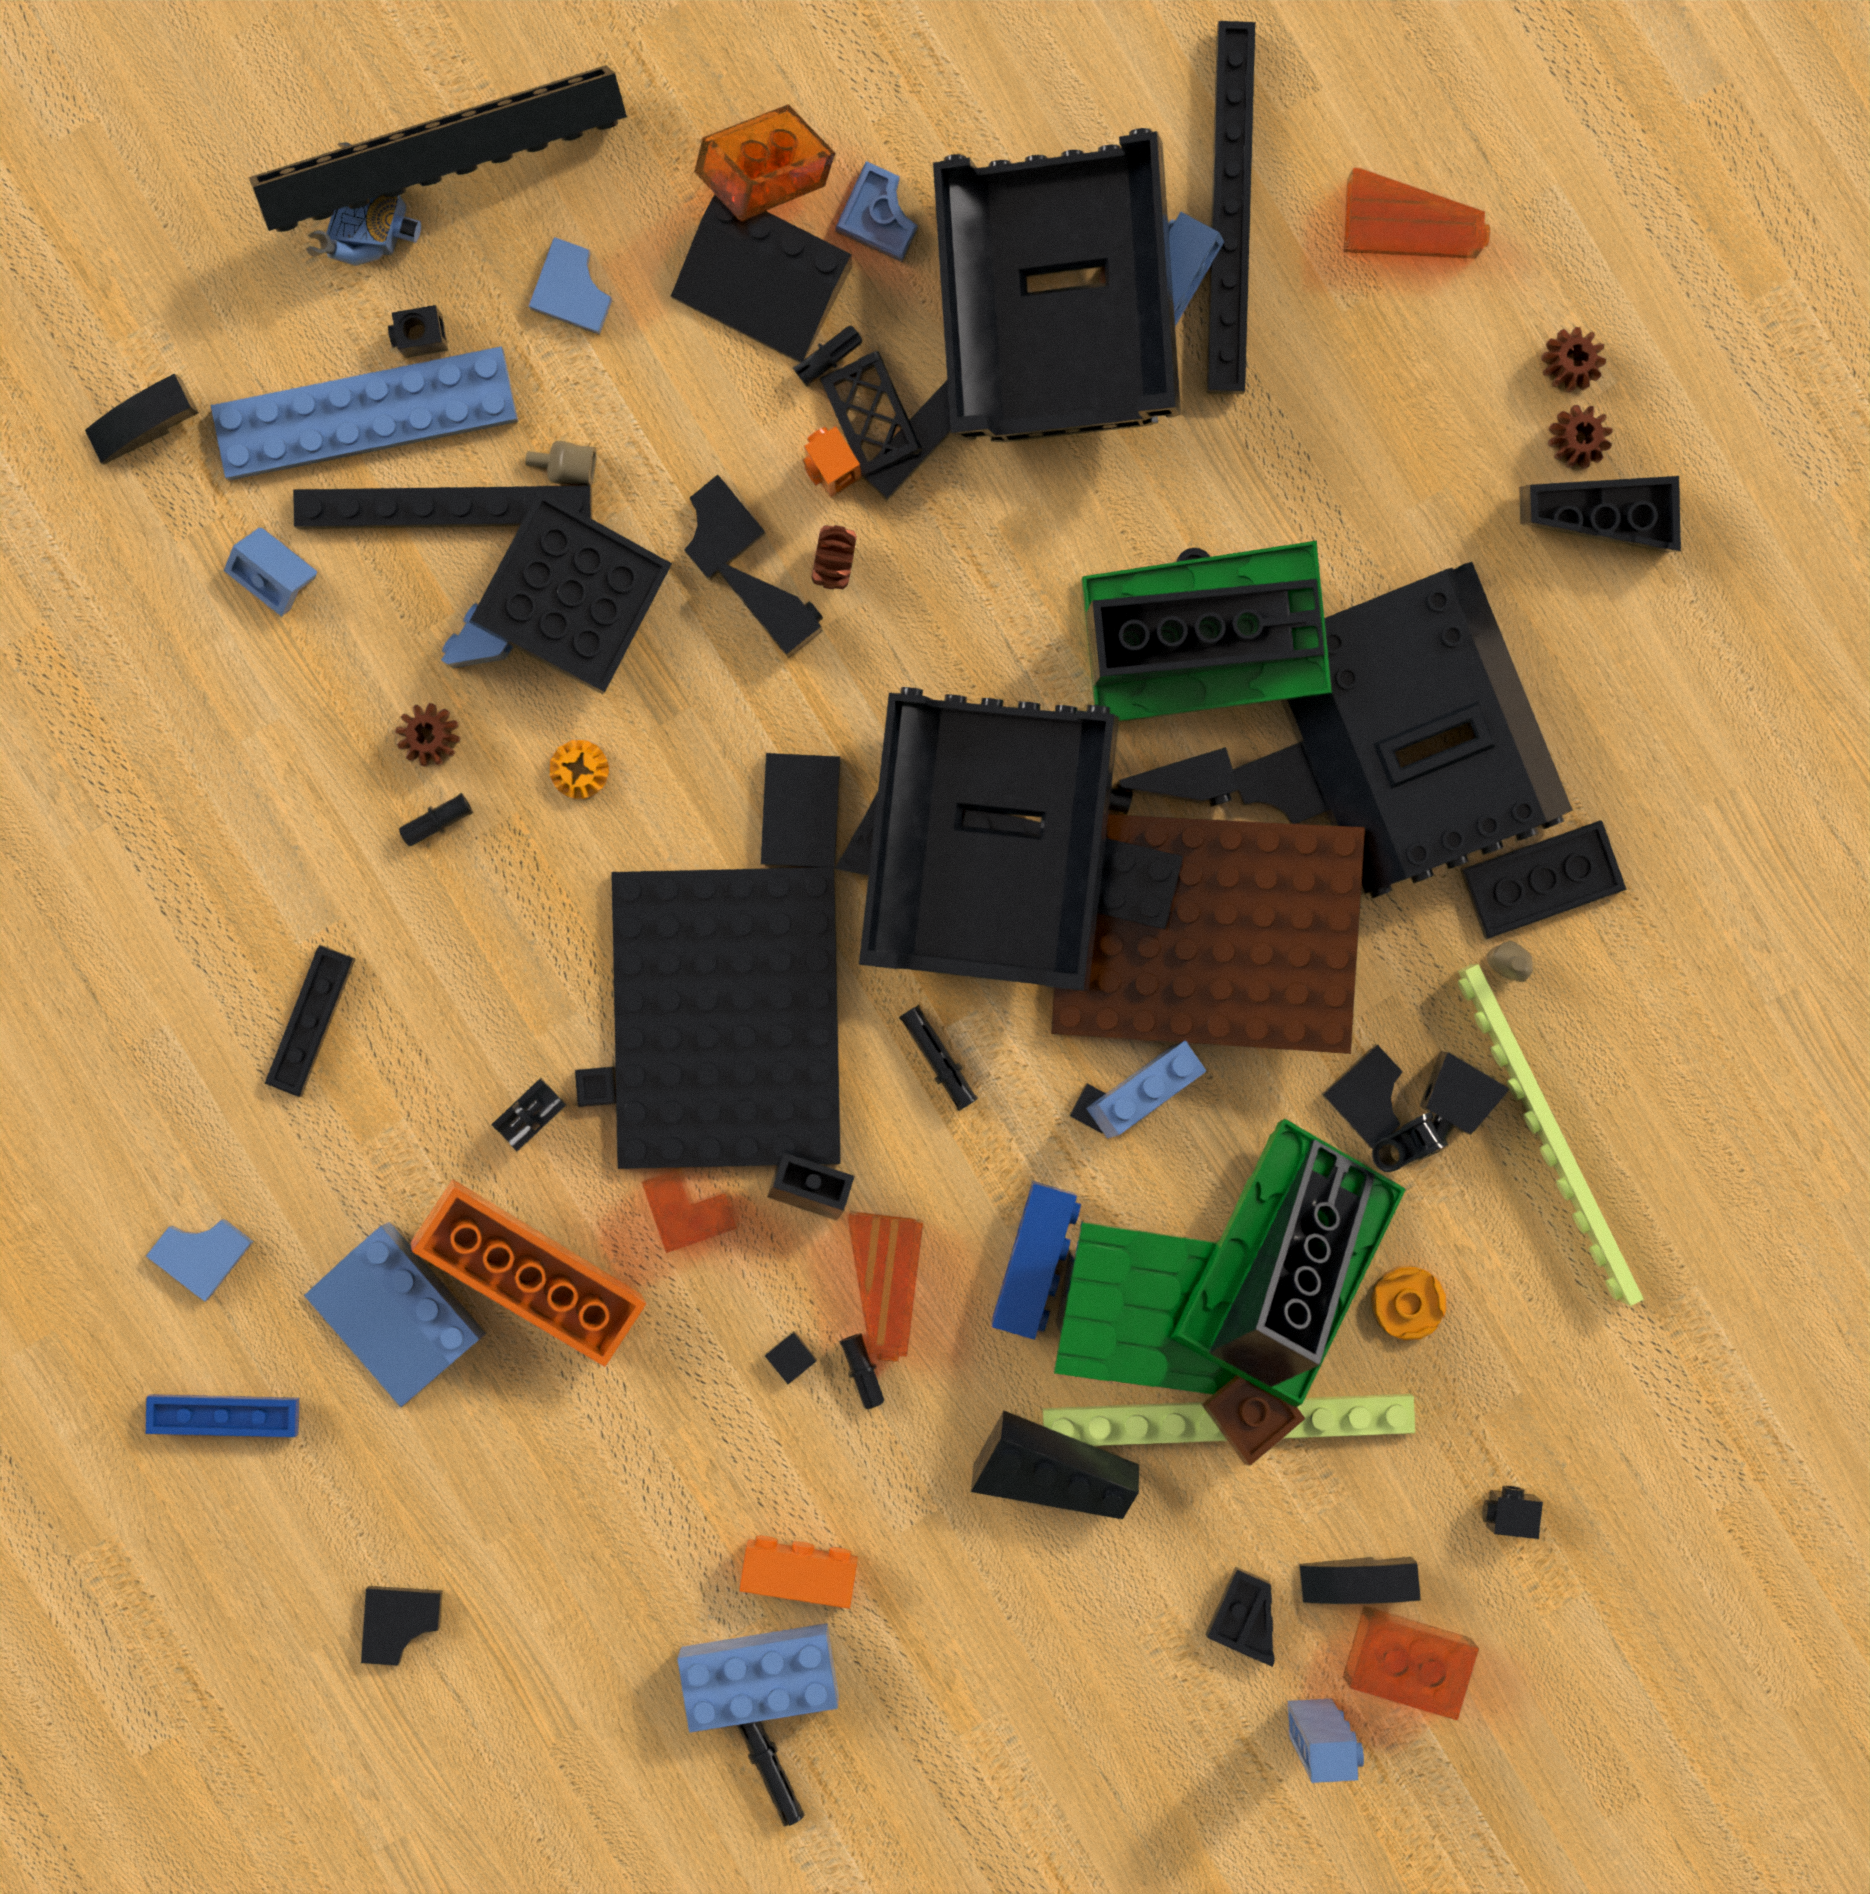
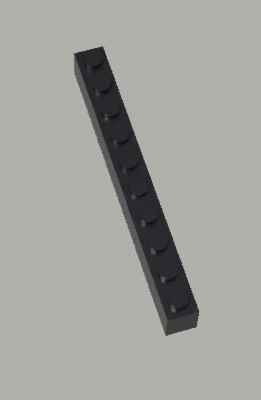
M605 65L248 178L268 231L276 229L277 232H285L298 226L299 221L308 218L323 220L334 215V210L346 206L350 209L364 207L370 203L371 198L381 195L385 197L399 196L406 192V187L420 183L421 186L433 185L442 180L441 176L456 172L458 175L471 173L478 168V164L488 161L502 163L510 160L513 157V153L527 150V152L540 151L548 147V142L560 138L563 141L575 140L583 136V131L595 127L598 130L612 128L618 124V120L626 118L627 115L616 75Z

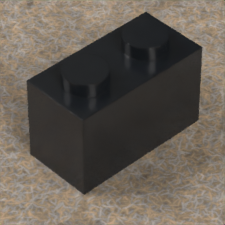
M783 1153L776 1167L767 1198L838 1220L845 1210L855 1176Z

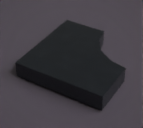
M716 475L690 497L696 510L697 528L693 540L684 550L706 578L710 580L719 572L717 569L719 564L722 562L729 564L766 533L719 475Z
M1300 742L1233 769L1239 788L1238 793L1243 805L1252 803L1272 805L1285 815L1290 824L1299 823L1327 811Z
M1375 1044L1328 1087L1322 1095L1367 1145L1373 1149L1378 1141L1390 1135L1400 1125V1122L1393 1113L1391 1095L1394 1083L1403 1071L1379 1045Z
M368 1586L365 1596L361 1663L398 1666L401 1662L404 1648L410 1640L424 1632L438 1631L441 1623L443 1590Z

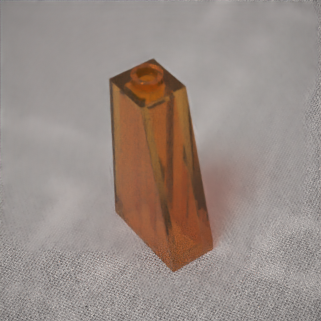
M1353 168L1347 178L1344 252L1476 259L1484 247H1487L1489 244L1490 225L1485 224V211L1361 168Z
M850 1211L848 1225L870 1353H877V1359L897 1362L899 1361V1356L907 1357L923 1219Z

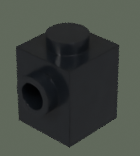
M1505 1485L1502 1486V1491L1490 1490L1489 1500H1485L1483 1503L1482 1519L1483 1522L1487 1523L1486 1527L1494 1534L1539 1539L1543 1502L1533 1494H1525V1489Z

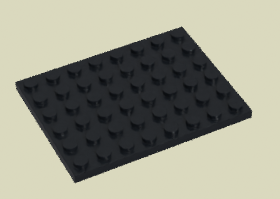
M835 868L611 872L618 1169L778 1165L783 1153L817 1164H841Z

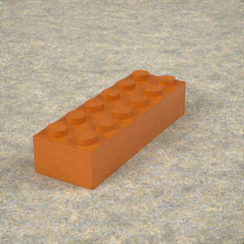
M454 1179L450 1181L411 1241L413 1253L606 1367L646 1305L642 1294Z

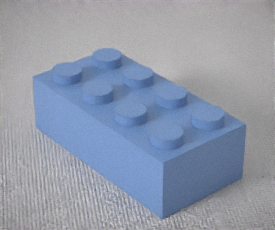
M828 1623L683 1646L680 1649L677 1659L689 1733L838 1709L839 1692Z

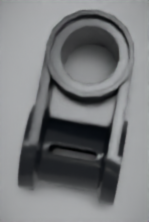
M1429 1112L1408 1122L1400 1130L1378 1141L1372 1150V1158L1374 1164L1380 1170L1392 1172L1430 1157L1448 1147L1449 1144L1447 1140L1441 1139L1431 1121L1434 1116ZM1392 1145L1395 1146L1399 1152L1398 1161H1396L1391 1155Z

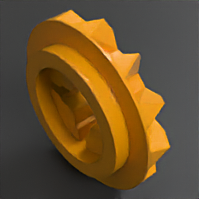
M571 740L557 748L550 759L549 776L556 789L567 797L574 799L589 798L597 794L607 781L609 774L607 758L598 746L587 740ZM582 754H584L583 765L594 772V774H581L579 779H576L575 785H573L574 773L568 770L567 767H564V764H576L581 759Z

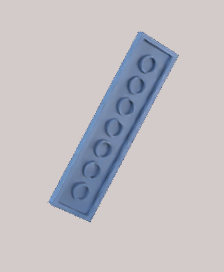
M502 346L210 405L225 478L229 481L518 422Z

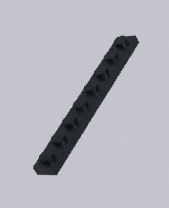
M515 486L293 489L294 527L297 529L521 526L539 490L592 519V487Z

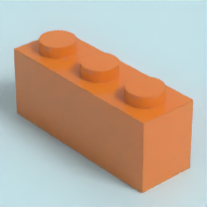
M763 1535L756 1536L755 1540L748 1539L739 1592L850 1609L858 1556L851 1555L850 1550L840 1547H830L829 1552L816 1550L813 1544L802 1541H794L792 1546L778 1544V1539Z

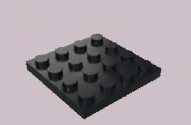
M539 490L469 623L603 695L672 563Z

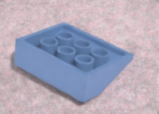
M390 1222L376 1229L304 1295L400 1407L406 1404L486 1334L422 1258L412 1252L409 1243Z

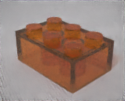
M787 104L703 137L694 172L740 221H743L825 187L835 152Z
M1363 1606L1343 1678L1351 1689L1458 1721L1479 1648L1470 1637Z

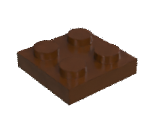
M1237 1375L1201 1404L1244 1465L1249 1466L1305 1420V1417L1297 1407L1282 1401L1281 1398L1273 1396Z

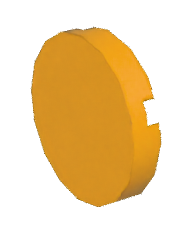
M1398 1266L1386 1272L1375 1284L1371 1296L1372 1313L1378 1325L1388 1334L1402 1340H1420L1432 1334L1438 1328V1324L1441 1322L1442 1317L1444 1318L1447 1309L1446 1294L1440 1281L1427 1270L1415 1266Z

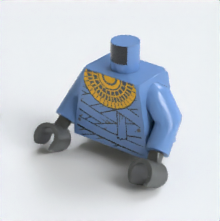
M345 142L338 143L337 145L339 147L344 148L350 146L351 144ZM381 195L371 198L370 203L361 208L350 209L346 206L334 210L327 233L317 230L308 235L310 238H316L320 241L321 249L310 246L306 250L312 257L327 253L329 258L354 266L378 260L382 255H392L398 238L416 243L421 231V221L404 216L406 204L400 195L395 197Z

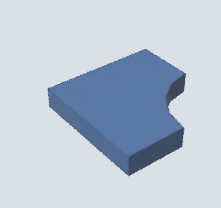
M866 161L835 227V232L903 262L917 232L918 225L908 219L898 205L897 189L900 176Z
M554 237L529 308L530 310L600 335L612 303V298L600 291L591 280L588 268L590 259L589 249Z
M225 1219L219 1221L210 1230L201 1233L185 1232L170 1226L146 1257L205 1302L209 1300L254 1241Z

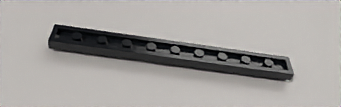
M1218 21L1211 228L1220 233L1224 243L1210 266L1207 393L1213 394L1245 393L1256 22Z

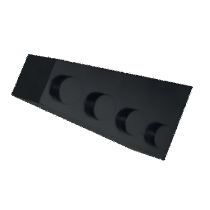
M1679 476L1532 484L1519 487L1520 524L1667 553L1681 551Z
M1003 1410L974 1462L971 1492L1123 1520L1139 1493V1464Z

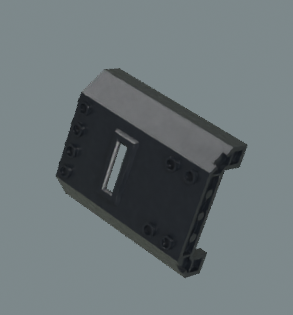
M1148 128L1131 130L1129 135L1119 136L1120 146L1115 144L1099 147L1096 152L1084 153L1082 150H1067L1062 152L1060 157L1047 158L1045 155H1031L1026 157L1024 162L1011 163L1008 160L991 161L988 167L977 168L970 157L966 158L965 155L961 154L948 155L944 157V161L933 162L951 434L959 440L972 441L976 437L988 436L991 437V442H1012L1150 426L1158 423V416L1173 418L1181 415L1163 142L1157 131L1152 132ZM1105 267L1106 283L1028 292L1027 277Z
M1473 562L1465 563L1455 569L1453 567L1445 569L1324 618L1332 693L1281 700L1318 786L1331 826L1365 827L1361 895L1370 893L1371 898L1381 896L1393 891L1391 884L1410 877L1413 883L1434 876L1432 868L1445 863L1448 869L1469 862L1467 854L1479 849L1482 855L1499 850L1504 847L1502 840L1514 835L1517 841L1534 836L1539 833L1536 826L1542 825L1543 829L1564 822L1562 815L1573 811ZM1465 723H1470L1476 738L1402 768L1400 767L1395 754L1396 751Z
M901 687L900 693L889 692L859 965L1030 983L1081 991L1089 990L1119 717L1115 714H1110V707L1087 705V711H1078V707L1055 705V711L1040 710V703L1018 701V708L1005 707L1003 706L1004 700L994 698H981V704L967 703L966 696L945 694L944 701L933 700L923 696V689ZM963 809L1041 817L1040 834L962 826Z

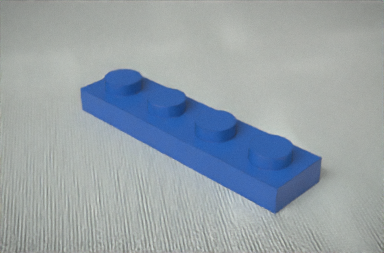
M150 1394L146 1397L145 1434L296 1437L299 1433V1398L164 1394Z

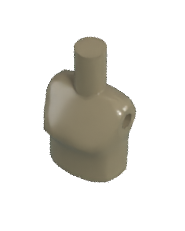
M555 441L549 454L527 451L526 466L547 468L548 479L555 484L591 486L595 474L597 450L596 447Z
M1507 941L1499 946H1495L1487 955V961L1491 968L1505 978L1525 982L1533 972L1531 954L1516 942Z

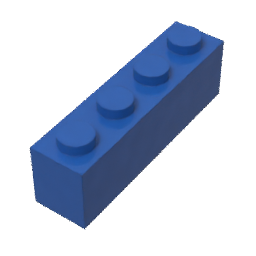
M1032 1180L991 1320L993 1328L1034 1340L1037 1331H1045L1050 1311L1045 1310L1044 1307L1048 1295L1055 1296L1060 1275L1055 1274L1056 1266L1059 1259L1063 1261L1066 1259L1071 1239L1065 1238L1068 1225L1076 1224L1081 1204L1075 1202L1077 1198L1075 1193Z

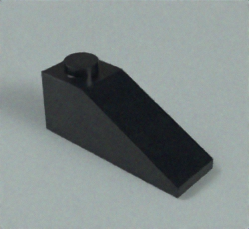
M722 562L717 566L719 573L787 658H790L823 631L822 626L819 624L823 617L810 601L804 605L799 597Z
M1226 747L1123 778L1116 782L1119 790L1196 803L1209 800L1211 807L1232 801L1230 794L1239 790Z

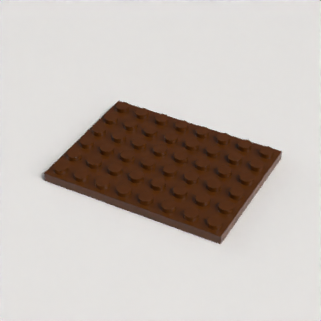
M1108 814L1106 838L1184 857L1167 928L1164 930L1097 913L1089 990L1081 991L1054 987L1051 1034L1179 1043L1186 1041L1187 1043L1351 1054L1365 827Z

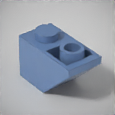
M477 603L472 605L463 620L466 625L459 635L454 633L443 646L442 652L445 655L441 660L452 668L505 660L513 649L512 645L469 623L478 606Z

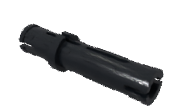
M917 1005L901 1015L899 1019L902 1020L918 1048L937 1075L934 1078L937 1084L942 1083L956 1105V1109L960 1111L979 1098L974 1094L960 1072L963 1069L960 1063L955 1064L939 1036L920 1009V1005Z
M761 1721L737 1725L750 1752L748 1758L751 1764H755L759 1770L783 1826L797 1823L805 1816V1813L776 1754L778 1748L775 1742L770 1741Z

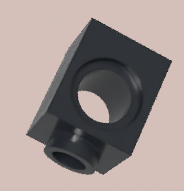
M436 305L392 312L393 325H388L390 342L392 347H397L405 358L448 351L443 315ZM413 326H425V332L421 338L416 340L408 338V333Z

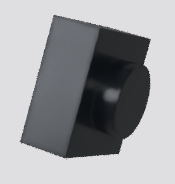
M1086 1083L1069 1116L1103 1133L1086 1108L1106 1093Z

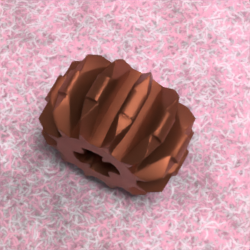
M1575 327L1571 334L1562 329L1557 333V339L1551 338L1546 343L1549 352H1545L1541 356V361L1551 365L1543 371V375L1550 376L1554 374L1556 376L1552 383L1553 387H1558L1564 381L1567 392H1572L1576 385L1580 389L1585 390L1590 386V380L1597 381L1602 374L1598 368L1603 367L1607 359L1597 355L1604 349V344L1598 343L1593 345L1591 343L1595 337V332H1590L1583 338L1580 327ZM1571 353L1574 354L1573 358L1575 361H1580L1577 366H1574L1573 359L1567 358Z
M1574 405L1570 408V414L1565 411L1560 412L1557 415L1559 423H1553L1549 427V431L1555 437L1548 441V446L1559 447L1560 450L1555 453L1554 459L1559 460L1565 455L1567 457V468H1572L1577 461L1582 469L1588 468L1591 461L1599 463L1604 458L1602 451H1607L1612 446V443L1605 439V437L1613 433V428L1602 427L1601 424L1607 419L1605 414H1601L1597 418L1593 417L1595 412L1594 406H1589L1582 412L1579 405ZM1581 431L1586 437L1579 443L1576 441L1575 436Z
M824 525L820 529L811 577L814 584L832 590L834 588L843 590L848 585L857 539L854 530L845 529V527L838 525Z
M429 703L424 713L421 706L414 705L413 712L415 718L405 713L402 714L401 719L408 723L407 728H396L395 732L397 734L406 736L405 739L397 743V746L401 750L410 748L406 755V759L409 761H414L419 756L420 765L427 767L432 757L435 764L441 765L443 764L442 751L451 757L455 754V751L448 747L449 742L459 743L460 737L449 732L457 729L459 724L455 720L446 722L450 711L445 708L437 713L436 705ZM424 728L432 729L431 733L435 736L432 742L424 741L425 737L421 734Z

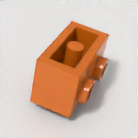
M836 426L829 431L826 427H823L807 438L809 443L804 446L806 458L803 459L804 469L815 486L820 483L823 485L830 498L862 479L860 463Z

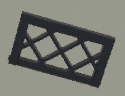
M879 351L861 357L857 361L820 378L851 451L860 463L861 473L864 478L923 451ZM875 367L881 380L880 386L862 381L864 372ZM844 381L853 383L846 402L841 401L835 388L836 385ZM858 386L877 392L870 411L852 405ZM882 394L888 395L896 413L894 419L875 413ZM849 410L867 415L860 435L856 434L847 415ZM873 418L892 424L884 443L866 437ZM897 426L903 429L908 440L907 444L899 448L890 446ZM863 442L882 448L879 457L868 462L862 449Z

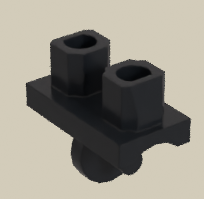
M540 1078L491 1125L517 1152L567 1104Z

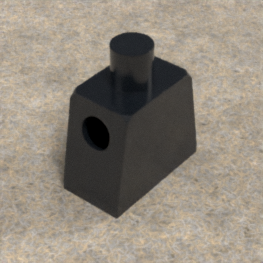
M1441 1051L1436 1060L1420 1107L1434 1115L1432 1123L1442 1140H1447L1454 1128L1471 1135L1506 1095L1509 1088L1449 1052Z

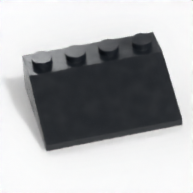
M718 187L700 221L672 291L671 298L801 363L806 359L853 267L852 254Z

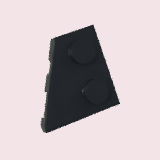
M1235 1566L1205 1635L1208 1639L1273 1667L1275 1657L1273 1653L1272 1593L1270 1582Z

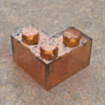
M681 1167L642 1181L666 1253L737 1229L740 1225L729 1190L693 1201Z

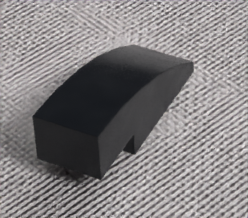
M174 373L114 407L90 425L85 432L100 463L104 465L170 433L168 428L199 414L183 380Z
M1365 1557L1299 1564L1303 1603L1376 1604L1421 1601L1418 1565L1413 1557L1381 1560Z

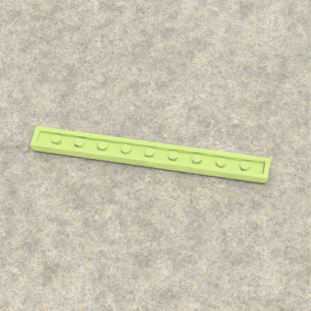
M1470 964L1458 970L1461 977L1458 980V986L1467 1001L1472 999L1478 1011L1474 1014L1478 1027L1483 1034L1488 1032L1494 1044V1046L1490 1047L1491 1053L1500 1067L1505 1066L1511 1078L1507 1080L1510 1092L1517 1101L1522 1100L1527 1110L1523 1114L1524 1120L1533 1134L1538 1133L1543 1143V1146L1540 1147V1152L1549 1167L1554 1166L1560 1179L1556 1180L1557 1187L1565 1200H1571L1576 1210L1572 1214L1573 1219L1582 1234L1587 1232L1593 1244L1589 1247L1592 1258L1599 1267L1604 1266L1609 1279L1605 1280L1610 1294L1615 1300L1620 1299L1621 1302L1629 1306L1644 1300L1479 964Z
M1412 1394L1305 1398L1303 1404L1297 1407L1305 1417V1420L1284 1438L1415 1433L1414 1396ZM1204 1402L1043 1408L1044 1427L1092 1446L1227 1441L1201 1405Z

